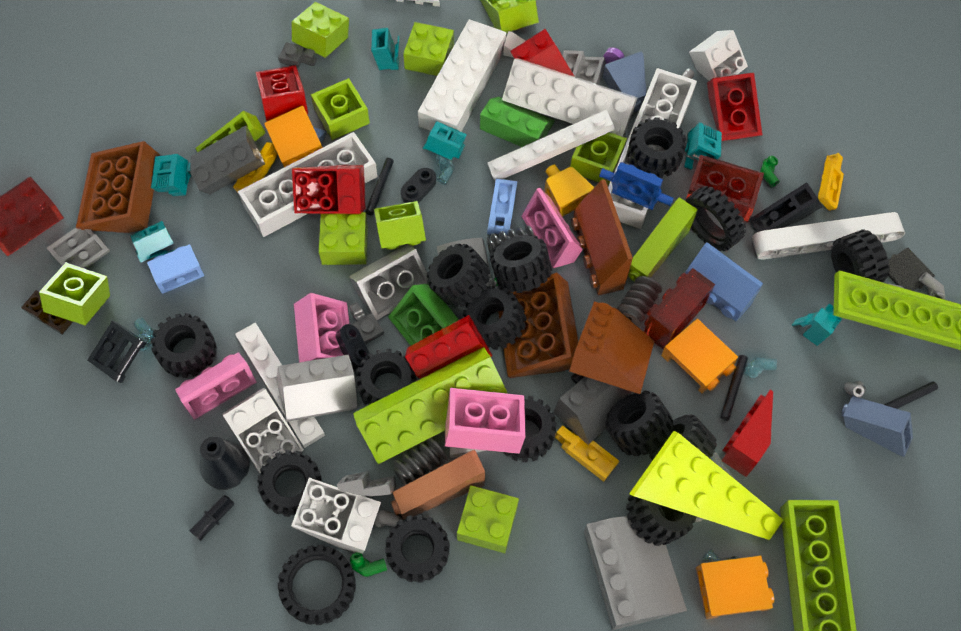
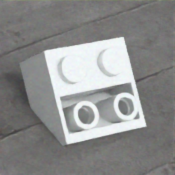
M734 30L717 31L689 52L696 70L709 81L712 78L737 75L748 67Z

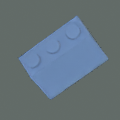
M709 243L702 247L686 270L682 280L688 289L697 292L708 304L714 305L721 310L724 316L733 319L735 322L751 306L763 285L762 282Z

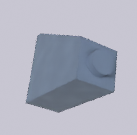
M642 51L605 64L603 79L610 89L638 97L633 112L640 110L646 96L644 56Z
M852 396L849 404L846 403L842 409L841 415L844 417L845 427L905 457L913 439L911 413Z

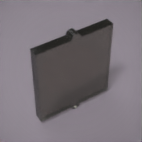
M909 247L897 255L893 254L891 259H889L888 277L896 285L902 286L904 289L911 291L917 288L922 289L924 284L919 281V278L925 272L935 277Z

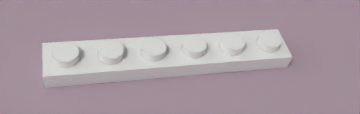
M607 110L494 159L488 162V166L496 182V179H505L615 130Z
M254 323L235 335L284 414L276 381L278 366L282 364L257 324ZM315 417L289 421L304 448L325 436Z

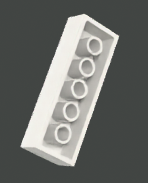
M470 19L468 20L418 110L419 127L431 131L436 121L462 132L504 52L506 32Z
M514 59L502 98L503 101L572 124L607 110L615 128L610 133L625 137L638 97L522 59Z
M354 132L238 191L244 208L263 237L308 214L294 213L292 168L364 165L365 183L378 177L375 161Z

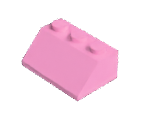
M541 188L536 189L521 217L526 225L532 228L534 236H538V239L541 238L546 243L552 268L574 263L583 250L580 243L576 240L551 198Z
M309 293L294 303L299 363L342 356L343 353L336 340V333L342 326L349 324L347 302Z
M238 352L234 355H228L216 366L206 368L194 379L184 381L175 390L181 402L195 420L257 382L248 364Z
M450 388L445 425L446 447L520 453L525 439L524 395Z

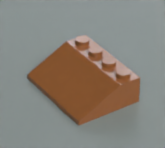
M145 141L91 153L76 228L131 233L147 228L154 190L151 188L155 157L160 156V154Z
M601 180L575 208L574 216L571 218L572 229L577 231V241L580 243L585 255L583 256L585 268H589L591 273L589 277L591 287L596 288L598 295L624 290L633 259L606 180Z
M558 273L551 274L545 283L540 284L541 286L531 289V291L513 292L525 311L526 321L524 323L526 327L525 330L520 331L522 333L521 337L514 339V344L508 343L507 348H504L509 378L562 372L571 367L578 344V336L569 285ZM498 311L499 319L502 317L504 311Z
M594 301L577 344L569 372L640 394L654 340L617 308L611 307L607 303Z

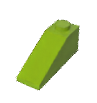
M242 111L195 149L197 152H200L244 126L248 127L254 141H257L266 132L255 115Z

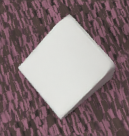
M508 31L503 55L513 57L510 51L525 42V40Z

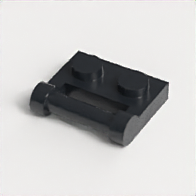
M111 321L87 361L115 381L123 383L126 378L125 373L140 349H144L147 342L118 322ZM128 342H131L132 345L117 370L114 369L115 363Z

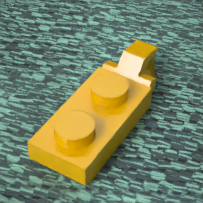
M266 142L260 151L265 165L236 181L233 188L237 193L263 179L278 155L273 143Z
M839 153L827 156L821 177L820 191L818 192L820 203L829 211L836 210L838 207L844 173L841 171L843 157Z
M563 425L555 434V438L563 444L561 448L603 482L620 462L596 442L592 441L587 445L576 433H572Z

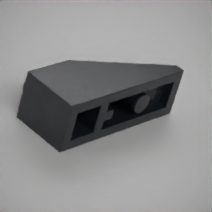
M806 182L749 220L757 232L784 228L811 215L822 208V205Z

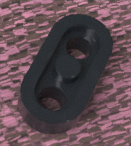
M430 168L419 169L401 188L403 202L418 201L419 203L436 185V173Z
M351 324L342 326L336 333V340L343 355H349L352 368L357 370L358 367L361 368L360 363L363 359L368 360L367 355L370 353L359 330Z

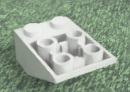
M264 388L222 413L260 474L262 465L265 466L267 464L266 460L271 457L273 459L276 457V453L284 454L286 453L285 450H291L292 453H296V451L302 452L304 450Z
M309 478L291 527L353 553L363 554L381 502L361 495L339 490L338 487Z

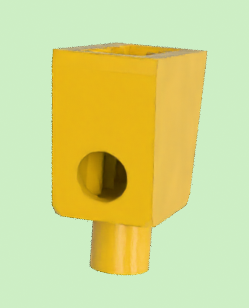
M554 164L545 171L549 177L545 182V193L551 198L562 217L574 211L594 188L573 167L560 171Z

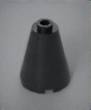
M216 436L209 437L202 442L200 447V472L207 484L219 490H228L238 486L241 483L240 481L247 476L250 461L246 451L240 445Z

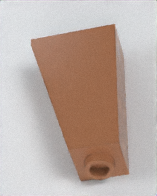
M472 450L392 492L394 500L391 501V505L395 514H401L402 519L405 520L407 516L412 515L414 517L467 494L470 486L479 488L485 486V470L476 451Z

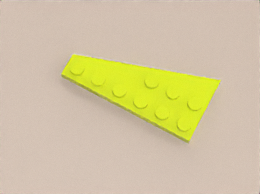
M675 431L670 435L629 493L632 496L768 540L772 538L784 520Z

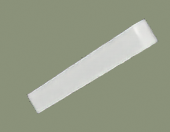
M891 212L764 230L755 233L751 239L757 258L764 260L831 250V246H833V242L836 239L862 229L871 231L881 243L900 239L905 235V231L898 213Z

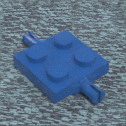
M620 162L615 173L604 168L600 172L599 177L611 181L613 194L653 210L658 201L671 206L674 197L662 193L661 185L663 179L655 174L639 170L633 165Z

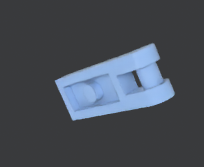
M496 179L487 235H491V233L499 234L500 231H504L507 235L508 230L511 228L517 181ZM496 221L504 222V226L495 225Z

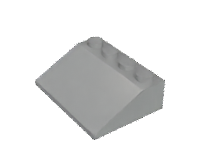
M627 516L586 524L584 529L612 630L687 611L666 545L655 546L653 542L650 544L646 543L644 537L639 538L636 535V529L632 530L630 526L632 522L628 520Z

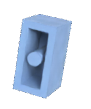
M190 244L178 247L173 252L157 256L147 262L162 294L204 277V273Z

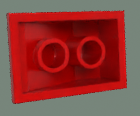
M546 29L510 51L514 59H522L575 77Z
M296 65L256 72L266 121L301 106L304 107L308 114L305 93Z
M754 72L712 78L708 81L709 103L716 129L722 132L721 141L762 136Z

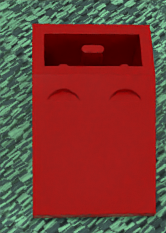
M364 165L292 168L294 213L361 214L366 209Z
M769 390L766 396L760 395L722 450L726 454L721 461L745 477L757 465L771 444L772 390Z

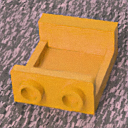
M303 106L264 123L284 167L323 148Z
M698 318L664 347L661 355L667 362L673 359L700 385L698 391L701 394L707 389L712 391L720 383L718 379L721 376H729L735 370L736 366L734 364L738 359V356Z
M761 556L701 563L696 567L706 619L746 612L767 611L773 608L774 594L772 589L768 588L766 579L768 578V568L766 563L762 561Z

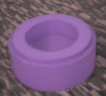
M611 47L605 52L603 57L606 64L625 56L619 49Z

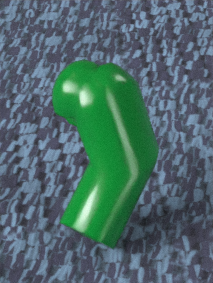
M769 156L767 159H764L760 169L761 176L771 188L780 182L774 174L775 166L778 164V159L775 156Z
M358 552L350 557L352 569L364 577L387 571L384 558L370 562Z

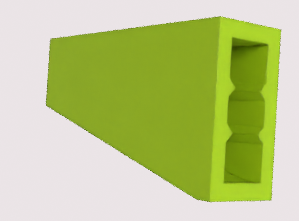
M680 197L675 201L634 255L628 273L632 281H635L639 276L651 278L689 233L698 209Z

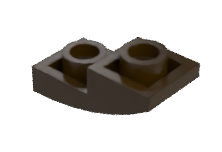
M37 290L21 307L25 312L62 335L73 323V321L43 312L40 294Z

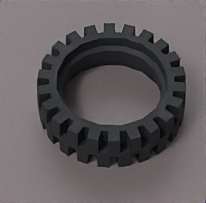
M704 186L696 190L685 200L698 209L692 223V230L694 233H698L700 239H704L705 244L710 243L718 251H727L745 236L746 225L743 223V217L738 215L740 211L738 208L735 209L733 207L735 204L732 201L729 202L725 194L721 196V191H715L713 187L708 188V186ZM705 209H707L710 213H712L715 216V218L720 222L723 229H721L718 225H716L713 222V220L708 216Z
M311 545L307 546L305 550L301 548L297 551L296 555L292 554L289 557V561L284 563L283 571L279 574L278 590L280 600L288 613L300 622L309 625L328 624L333 622V619L341 617L342 613L347 611L349 604L354 599V592L356 591L354 571L346 557L332 547H324L323 545L314 547ZM314 560H324L333 564L340 571L342 577V590L338 598L330 606L321 610H309L302 607L295 600L292 591L293 579L297 571L305 564Z

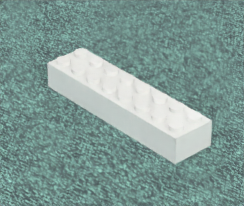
M659 68L656 69L615 172L620 162L630 164L627 151L633 129L638 126V123L641 121L645 123V120L648 118L654 120L655 117H660V120L665 118L669 120V123H676L677 128L681 127L696 86V80ZM648 145L652 150L666 151L661 146ZM610 182L608 189L620 222L641 229L649 209L613 194V186Z

